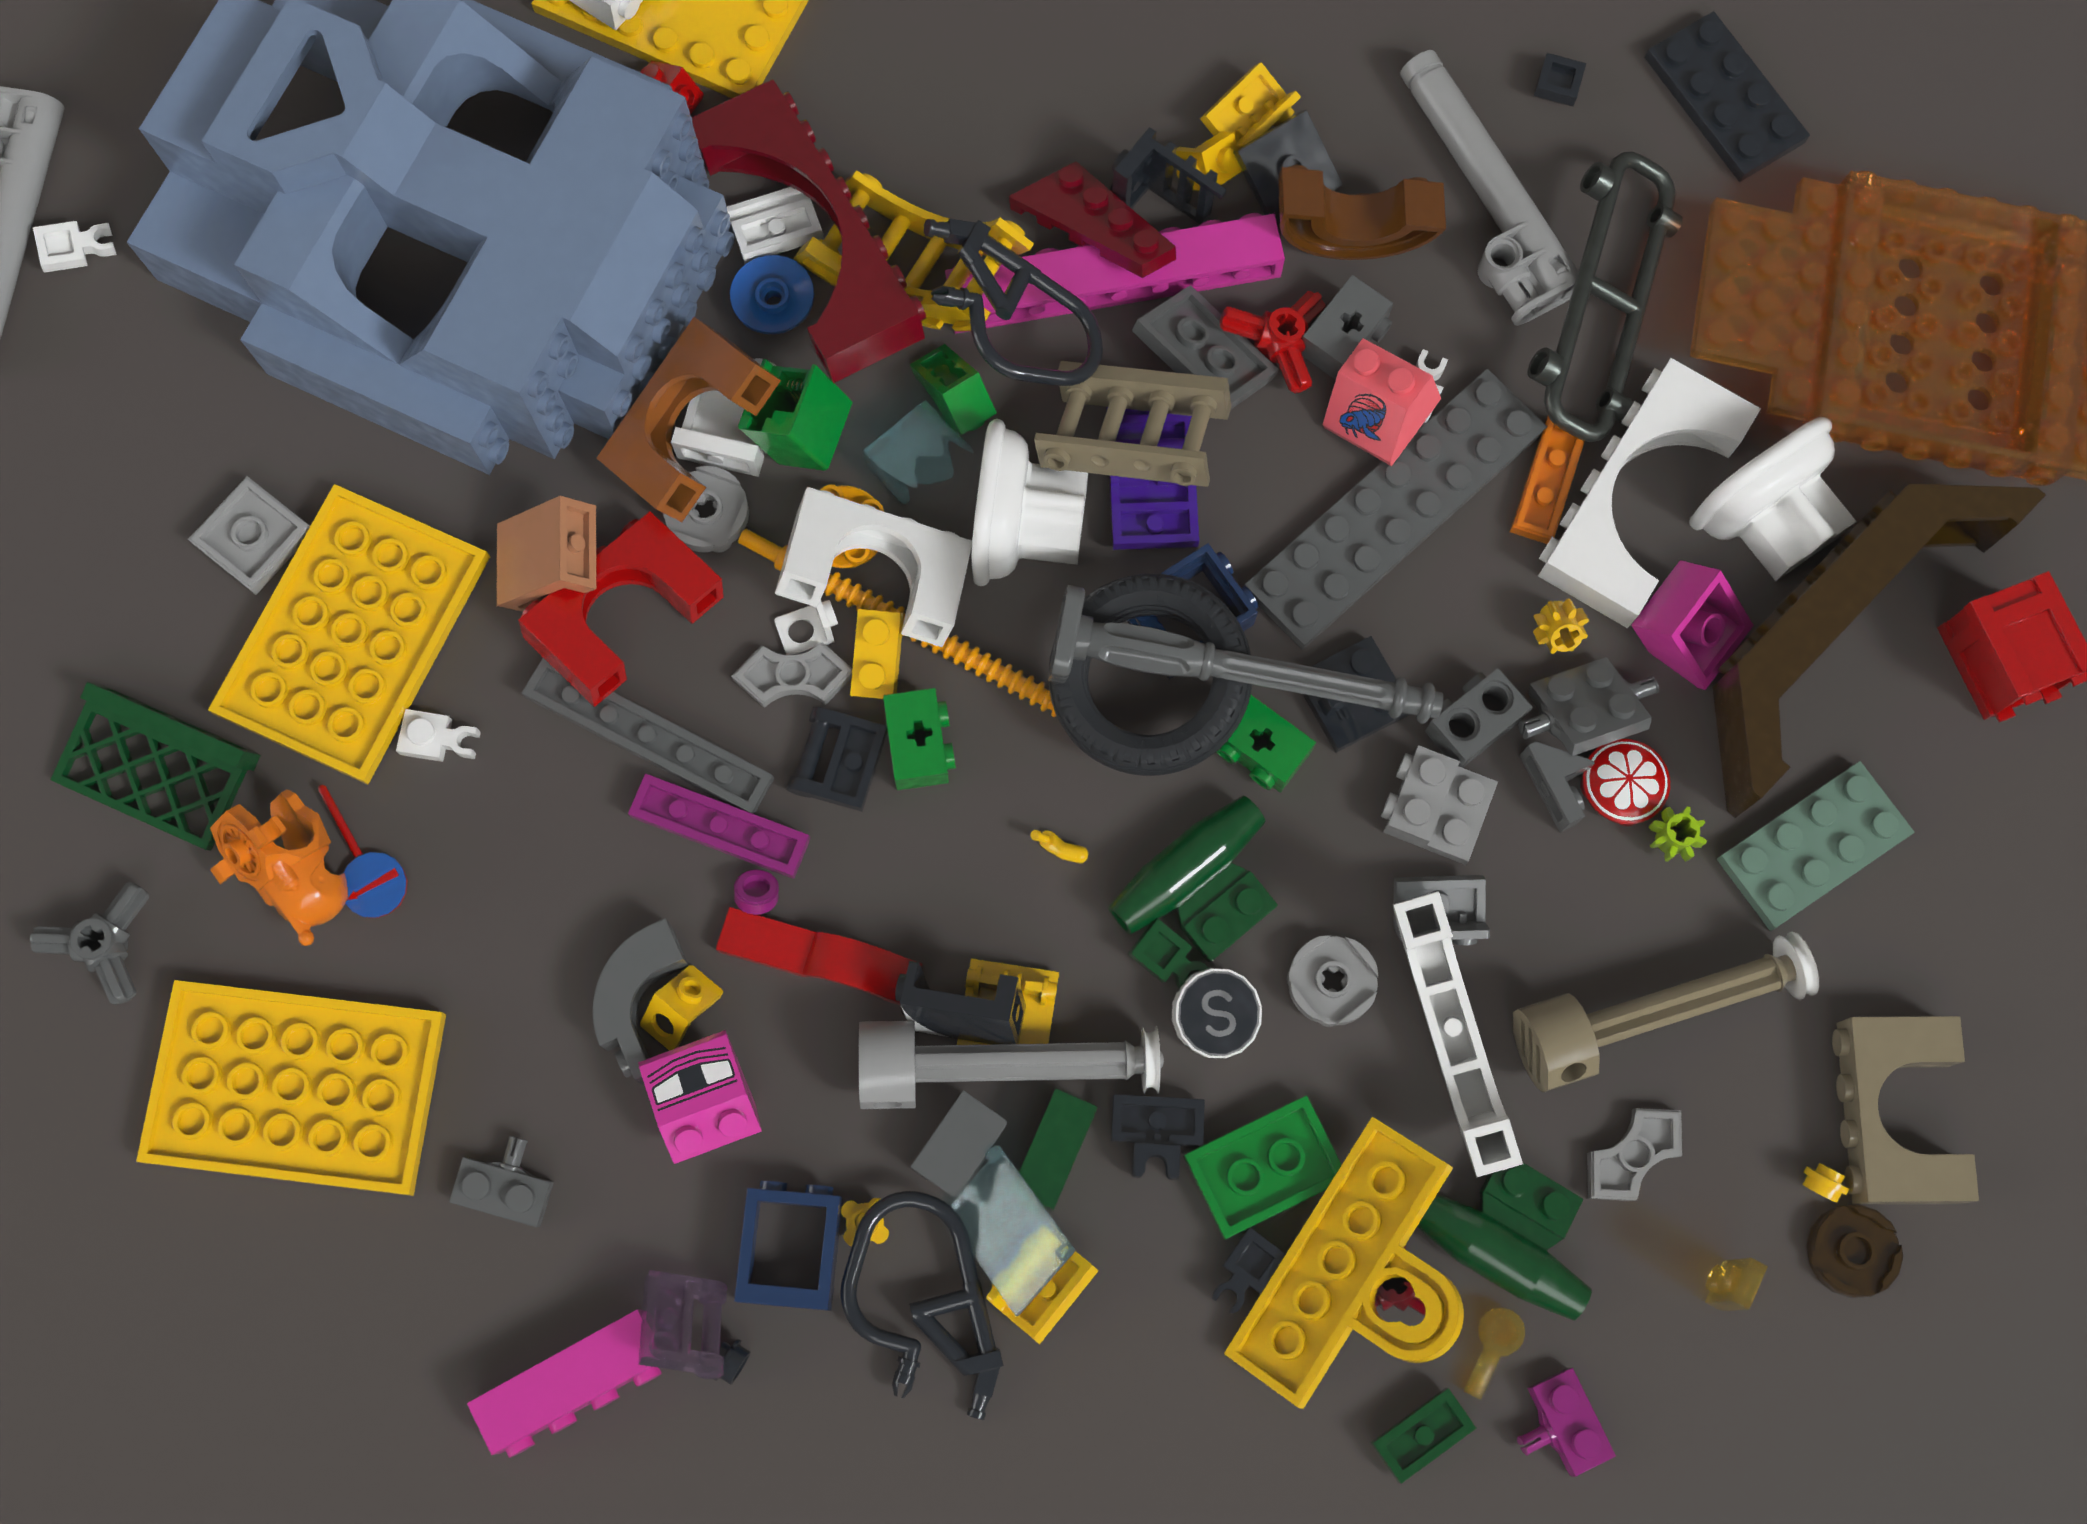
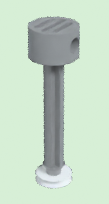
M915 1021L859 1022L860 1109L916 1108V1083L1076 1079H1125L1126 1081L1134 1074H1141L1144 1094L1146 1089L1150 1087L1156 1089L1157 1094L1160 1089V1068L1164 1064V1057L1160 1051L1157 1026L1150 1033L1146 1032L1142 1026L1140 1046L1136 1047L1126 1040L1124 1042L915 1046Z

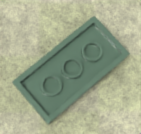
M1859 761L1718 857L1717 861L1769 931H1772L1915 832L1862 762Z

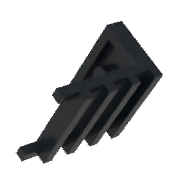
M1150 127L1130 151L1124 149L1116 158L1112 166L1114 178L1110 191L1132 209L1147 190L1150 189L1194 221L1202 224L1213 220L1209 216L1212 212L1214 195L1222 199L1226 194V189L1216 183L1218 175L1212 169L1206 175L1196 169V158L1190 155L1184 161L1176 155L1177 145L1169 141L1164 147L1155 141L1156 131ZM1174 168L1180 171L1177 195L1169 190L1172 186ZM1194 181L1200 185L1197 208L1189 204L1192 199Z

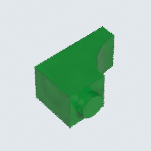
M946 344L941 345L910 364L915 378L929 393L944 420L960 435L980 428L985 423V420L997 414L979 372Z

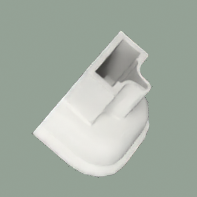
M1817 417L1807 422L1738 469L1702 502L1690 517V526L1695 530L1704 529L1710 536L1720 540L1740 537L1775 581H1778L1843 536L1857 521L1820 477V474L1833 460L1835 453L1834 441L1829 434L1832 429L1831 420L1825 417Z
M1000 419L992 420L986 431L972 537L973 581L978 586L986 585L990 579H1000L1008 576L1015 570L1017 562L1021 558L1078 565L1088 473L1068 470L1055 471L1050 468H1042L1040 464L1031 463L1029 461L1028 444L1025 439L1017 432L1006 429L1004 422Z

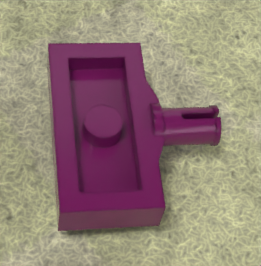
M1567 1368L1527 1388L1538 1410L1540 1427L1517 1437L1518 1445H1525L1520 1449L1526 1456L1549 1444L1560 1455L1571 1477H1576L1616 1457L1573 1368Z

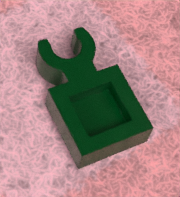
M1156 919L1149 925L1128 952L1132 959L1160 982H1166L1171 974L1175 976V982L1179 990L1186 983L1188 974L1192 970L1200 972L1209 968L1202 962L1189 961L1185 958L1192 946L1159 919Z

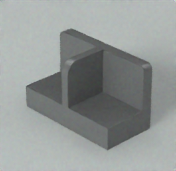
M963 1090L911 1165V1169L952 1197H958L979 1165L982 1166L986 1155L1007 1126L1006 1119Z

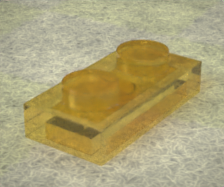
M1751 1257L1725 1260L1722 1262V1265H1715L1706 1282L1705 1288L1710 1292L1705 1303L1721 1311L1749 1310L1768 1266Z

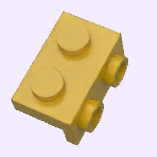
M1260 62L1254 65L1200 120L1213 136L1221 131L1234 132L1239 149L1264 134L1272 125L1275 127L1289 119L1294 114V110L1291 107L1301 96L1296 90L1286 94L1263 63Z
M1043 1226L1038 1233L1033 1234L1026 1240L1021 1249V1254L1009 1269L1001 1272L996 1277L986 1299L1040 1345L1097 1274L1098 1270L1062 1241L1047 1226Z

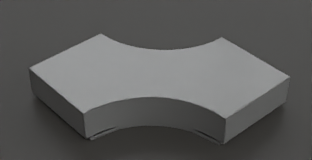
M823 642L810 651L798 655L778 654L761 645L731 677L734 682L763 708L776 699L788 695L810 696L827 705L852 679V668Z
M1632 1109L1629 1127L1618 1143L1609 1149L1587 1153L1588 1199L1636 1201L1639 1196L1641 1181L1652 1166L1663 1159L1682 1156L1681 1110Z

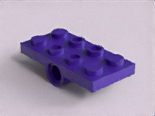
M1125 409L1115 442L1140 444L1150 411ZM1168 413L1157 446L1182 449L1192 416ZM1109 475L1113 550L1198 547L1199 525L1196 485L1183 486L1177 483Z

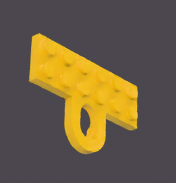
M1371 1117L1224 1354L1301 1409H1304L1352 1330H1355L1388 1354L1403 1361L1422 1363L1434 1360L1445 1354L1454 1345L1462 1329L1464 1319L1462 1299L1457 1288L1448 1277L1406 1250L1404 1246L1453 1167L1376 1118ZM1402 1277L1411 1283L1415 1296L1424 1303L1426 1308L1424 1320L1420 1324L1408 1326L1401 1321L1387 1322L1378 1314L1375 1306V1296L1378 1288L1385 1281L1391 1278Z

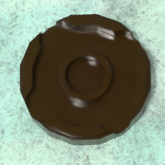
M1860 1204L1837 1206L1821 1214L1810 1229L1806 1245L1809 1265L1817 1279L1832 1292L1849 1298L1871 1297L1888 1289L1900 1273L1903 1250L1902 1245H1899V1240L1895 1234L1897 1231L1892 1222L1879 1211Z

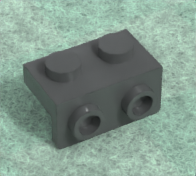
M1483 875L1394 878L1393 904L1439 891L1453 935L1451 937L1453 944L1474 945L1478 942V939L1490 938V928L1485 922L1486 879ZM1393 909V929L1400 941H1402Z

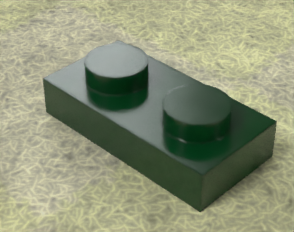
M1444 1388L1373 1440L1371 1444L1397 1482L1402 1484L1477 1428L1450 1389Z

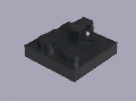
M1372 636L1311 666L1389 682L1396 680ZM1303 694L1336 753L1411 715L1401 713L1398 718L1394 719L1390 717L1388 710Z

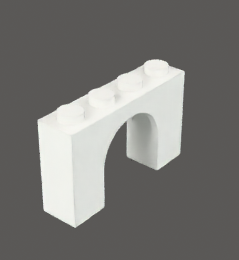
M807 487L797 510L775 594L817 607L827 586L833 560L836 556L851 549L864 548L875 550L893 559L901 567L908 579L910 596L901 634L943 647L955 624L972 540L959 537L950 531H941L920 524L911 518H901L877 510L868 504H859L835 496L828 491Z

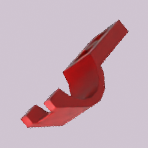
M729 907L716 946V951L722 954L801 977L820 978L847 985L900 1005V1001L895 999L898 977L900 974H906L909 961H914L855 939L824 932H814L763 916L748 914Z

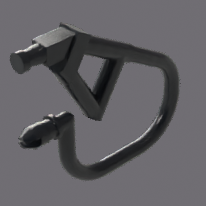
M926 219L924 223L925 236H937L943 238L944 243L961 245L958 251L959 257L975 278L999 318L1003 320L1011 319L1029 283L1068 308L1076 315L1084 327L1088 352L1084 363L1077 369L1061 371L1014 364L1000 355L989 340L986 330L984 302L980 294L969 292L967 288L963 287L955 289L954 287L940 286L933 289L931 292L933 297L931 299L939 306L957 307L960 310H965L969 307L973 341L982 358L994 370L1014 380L1057 386L1078 385L1088 380L1096 372L1103 353L1101 331L1094 314L1081 299L988 235L991 228L980 220L969 222L949 219L947 222H936L934 219ZM979 250L1014 273L1005 293L980 256Z
M902 1191L883 1197L867 1210L855 1233L840 1290L841 1304L845 1317L855 1332L872 1344L903 1353L902 1356H898L897 1361L899 1365L894 1374L892 1388L894 1396H897L899 1383L905 1384V1389L901 1395V1398H905L912 1390L916 1370L920 1368L921 1363L918 1362L921 1351V1343L917 1339L880 1329L870 1323L860 1310L857 1300V1285L873 1231L884 1216L894 1210L908 1207L922 1209L938 1216L951 1233L963 1281V1290L909 1303L913 1322L963 1376L977 1373L972 1390L971 1408H968L967 1415L985 1420V1409L990 1398H992L1000 1367L1004 1365L1000 1349L996 1348L981 1282L978 1278L964 1222L948 1203L926 1193ZM968 1308L978 1353L970 1355L935 1316Z

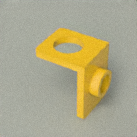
M690 965L654 993L640 1022V1026L669 1051L679 1047L690 1023L719 1000L723 990L695 966ZM656 1014H662L670 1020L674 1029L673 1034L664 1032L658 1026Z

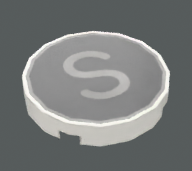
M1208 968L1192 974L1185 981L1186 983L1181 986L1180 991L1176 993L1172 1002V1022L1178 1038L1192 1051L1207 1058H1228L1241 1053L1254 1041L1261 1026L1262 1005L1256 989L1244 976L1230 969Z

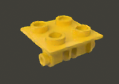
M971 959L966 977L965 996L995 1000L1000 974L1018 977L1026 1004L1018 1044H1048L1059 972ZM962 1039L957 1041V1045H992Z

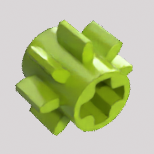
M1688 806L1676 815L1670 807H1667L1661 812L1664 822L1654 820L1648 827L1651 831L1656 832L1655 841L1650 844V847H1658L1664 852V859L1667 862L1679 853L1686 862L1694 857L1692 847L1701 848L1707 842L1705 838L1699 836L1700 828L1705 824V821H1697L1691 816V809ZM1673 827L1680 829L1678 835L1683 838L1681 842L1676 840V832L1672 830Z

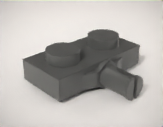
M509 1136L502 1162L487 1163L470 1157L462 1158L449 1202L530 1226L541 1227L554 1181L533 1176L520 1167L528 1140Z

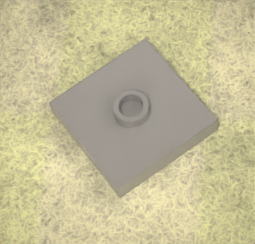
M246 476L188 540L257 595L297 551L310 526Z

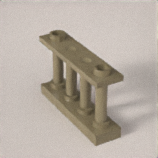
M1061 361L1058 370H1074L1083 363ZM1099 365L1096 372L1088 380L1078 385L1059 386L1062 401L1067 402L1057 433L1056 435L1036 433L1034 438L1040 467L1050 468L1055 471L1068 470L1170 482L1183 486L1196 485L1208 487L1210 476L1206 452L1200 451L1209 418L1228 420L1231 410L1228 378ZM1084 405L1108 407L1098 440L1074 437ZM1125 409L1150 411L1140 444L1115 442ZM1168 413L1192 416L1182 449L1157 446Z

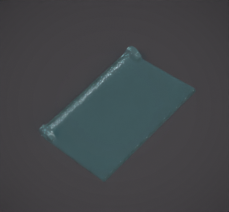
M994 1146L986 1153L985 1157L988 1163L952 1203L951 1207L955 1209L964 1222L973 1256L1014 1315L1019 1316L1073 1255L1075 1248L1001 1146Z

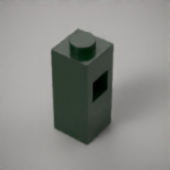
M1055 1089L1011 1190V1194L1019 1197L1016 1203L1017 1206L1040 1216L1044 1208L1054 1212L1096 1114L1097 1106Z

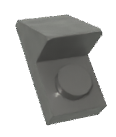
M1539 742L1529 744L1519 756L1557 829L1561 833L1576 826L1585 817L1582 811L1585 809L1582 796L1576 787H1570L1567 781L1582 775L1583 772L1589 770L1595 763L1590 759L1578 755L1571 756L1569 752Z

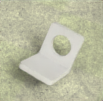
M820 599L817 607L810 605L776 617L774 620L786 655L806 653L822 642L825 645L835 643L831 627L837 625L838 622L830 600L821 602ZM805 620L813 626V635L807 642L797 643L789 637L788 631L794 622Z

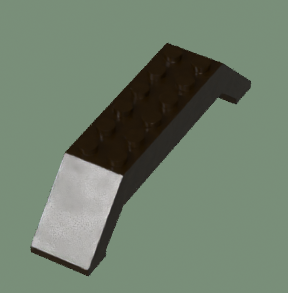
M1908 484L1897 496L1890 490L1717 669L1723 677L1712 688L1726 811L1736 818L1760 800L1788 771L1790 766L1782 760L1779 698L1922 548L1976 546L1985 553L2018 526L2041 502L2046 494L2039 488L1935 484Z

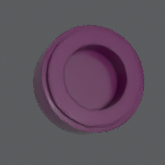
M749 870L742 873L736 879L734 884V901L740 910L748 914L759 915L771 911L776 906L779 899V884L771 873L764 870Z

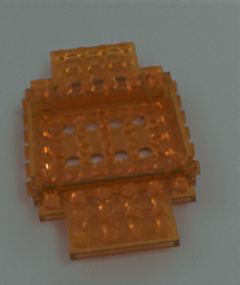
M1851 170L1839 185L1803 177L1796 186L1793 213L1716 197L1710 206L1690 357L1772 374L1767 413L1802 420V426L1817 417L1828 418L1832 422V429L1829 434L1834 443L1846 441L1860 444L1861 448L1868 451L1888 450L1902 453L1903 457L1911 460L1931 459L1941 461L1949 468L1962 469L1969 467L1979 469L1992 477H2017L2026 479L2027 483L2035 486L2052 485L2063 476L2087 480V221L2079 219L2072 214L2058 215L2039 211L2036 207L2030 205L2016 206L1998 202V200L1992 197L1978 198L1964 195L1950 188L1936 189L1917 185L1912 180L1884 178L1870 171L1856 172ZM1900 260H1913L1919 267V276L1917 278L1904 276L1899 269ZM1991 276L1995 278L2000 285V293L1998 295L1985 293L1984 289L1980 286L1981 277ZM1903 296L1912 300L1915 305V314L1912 316L1900 314L1895 308V299ZM1978 314H1988L1995 320L1996 331L1994 333L1981 331L1976 324V316ZM1900 335L1906 337L1911 344L1910 353L1899 354L1895 352L1890 345L1891 336ZM1974 352L1987 354L1992 360L1991 371L1984 372L1978 370L1972 363V354ZM1894 372L1903 376L1907 384L1905 392L1896 393L1890 390L1886 385V375ZM1970 390L1983 392L1988 399L1987 409L1977 410L1973 408L1970 402H1968V392Z

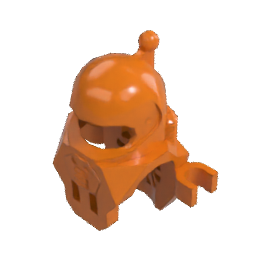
M286 789L270 803V815L272 817L265 824L261 825L255 816L238 804L227 810L210 827L217 848L224 858L214 865L210 871L219 884L226 882L228 878L235 874L238 881L249 883L256 888L264 902L269 906H274L278 913L292 925L298 934L299 943L303 946H308L314 942V935L310 928L324 924L339 914L347 901L348 887L344 873L335 875L325 869L324 856L329 850L331 841L320 815L305 806L296 793ZM281 836L284 848L277 846L273 841Z

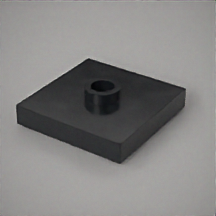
M1307 110L1300 111L1233 152L1264 215L1275 214L1277 225L1280 224L1278 177L1282 167L1302 165L1310 170L1323 171L1324 185L1333 191L1343 185Z

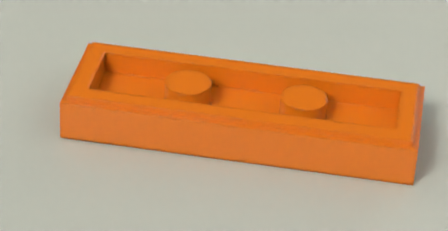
M1549 416L1545 420L1544 424L1547 428L1543 430L1539 438L1510 529L1511 533L1548 544L1551 537L1555 538L1585 442L1560 429L1550 420Z

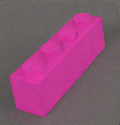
M637 1309L468 1402L467 1405L491 1455L506 1451L508 1457L511 1458L535 1445L532 1436L544 1429L549 1428L551 1434H554L578 1421L574 1413L589 1404L592 1405L595 1411L620 1397L616 1389L634 1381L636 1387H639L662 1374L659 1366L669 1361V1358L645 1310Z

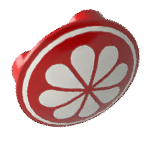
M1619 739L1599 746L1589 756L1588 759L1594 761L1595 764L1589 770L1583 772L1580 789L1590 805L1601 816L1622 826L1630 827L1651 819L1663 808L1670 792V775L1661 756L1650 746L1632 739Z

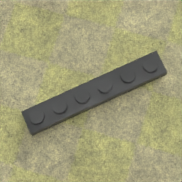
M542 658L522 691V695L526 699L729 805L755 814L774 781L773 775L614 692L596 707H593L544 658Z

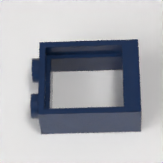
M1209 543L1161 573L1189 580L1203 571L1234 614L1243 631L1254 625L1258 614L1256 598L1246 586L1240 588L1231 575L1233 574V568L1229 560L1222 552L1215 553ZM1156 615L1140 616L1127 620L1130 625L1166 631ZM1167 676V678H1168L1169 680L1174 677V676Z
M760 1181L759 1189L747 1188L734 1302L831 1311L843 1198L833 1196V1187L821 1185H806L805 1193L788 1192V1183L776 1181ZM761 1202L827 1208L818 1290L751 1284Z

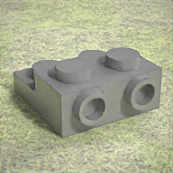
M1418 745L1413 755L1404 754L1398 768L1396 777L1403 781L1397 795L1390 792L1382 810L1381 817L1387 819L1383 833L1466 865L1471 857L1498 781L1459 767L1460 761Z

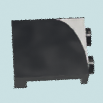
M909 961L907 973L899 975L895 999L900 1001L902 1015H905L907 1021H915V1032L992 1045L1019 1043L1026 1004L1018 977L1000 974L995 1000H988L930 990L919 962Z

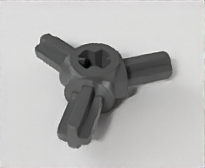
M128 882L123 886L103 915L95 912L92 918L77 921L72 928L42 926L34 928L33 933L30 934L31 950L35 953L70 954L73 961L84 962L88 971H97L111 1004L119 1005L132 1000L137 993L123 961L128 957V938L131 935L126 929L149 899V893L137 884ZM104 935V940L97 941L98 937ZM95 944H102L99 949H95Z

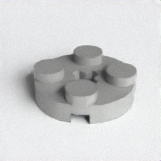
M715 466L696 467V471L689 473L706 486V489L683 522L663 513L665 523L693 551L724 552L740 537L747 526L750 512L747 496L739 481L730 472ZM707 500L713 501V508L716 510L714 515L700 518L699 512L695 510L696 505H705Z
M1331 935L1310 940L1293 958L1287 975L1289 994L1297 1009L1308 1019L1318 1022L1325 1027L1345 1025L1357 1020L1371 1007L1377 994L1378 968L1376 962L1361 943L1351 938L1330 937ZM1328 969L1332 974L1337 971L1343 973L1344 978L1340 984L1344 989L1339 992L1333 988L1325 989L1322 985L1325 981L1322 972Z

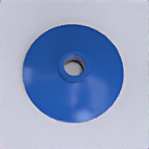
M765 255L749 261L737 272L730 288V301L735 315L746 327L763 334H780L794 329L806 319L813 306L814 287L808 272L795 260L780 255ZM774 296L781 299L775 305H768L766 303L769 298Z

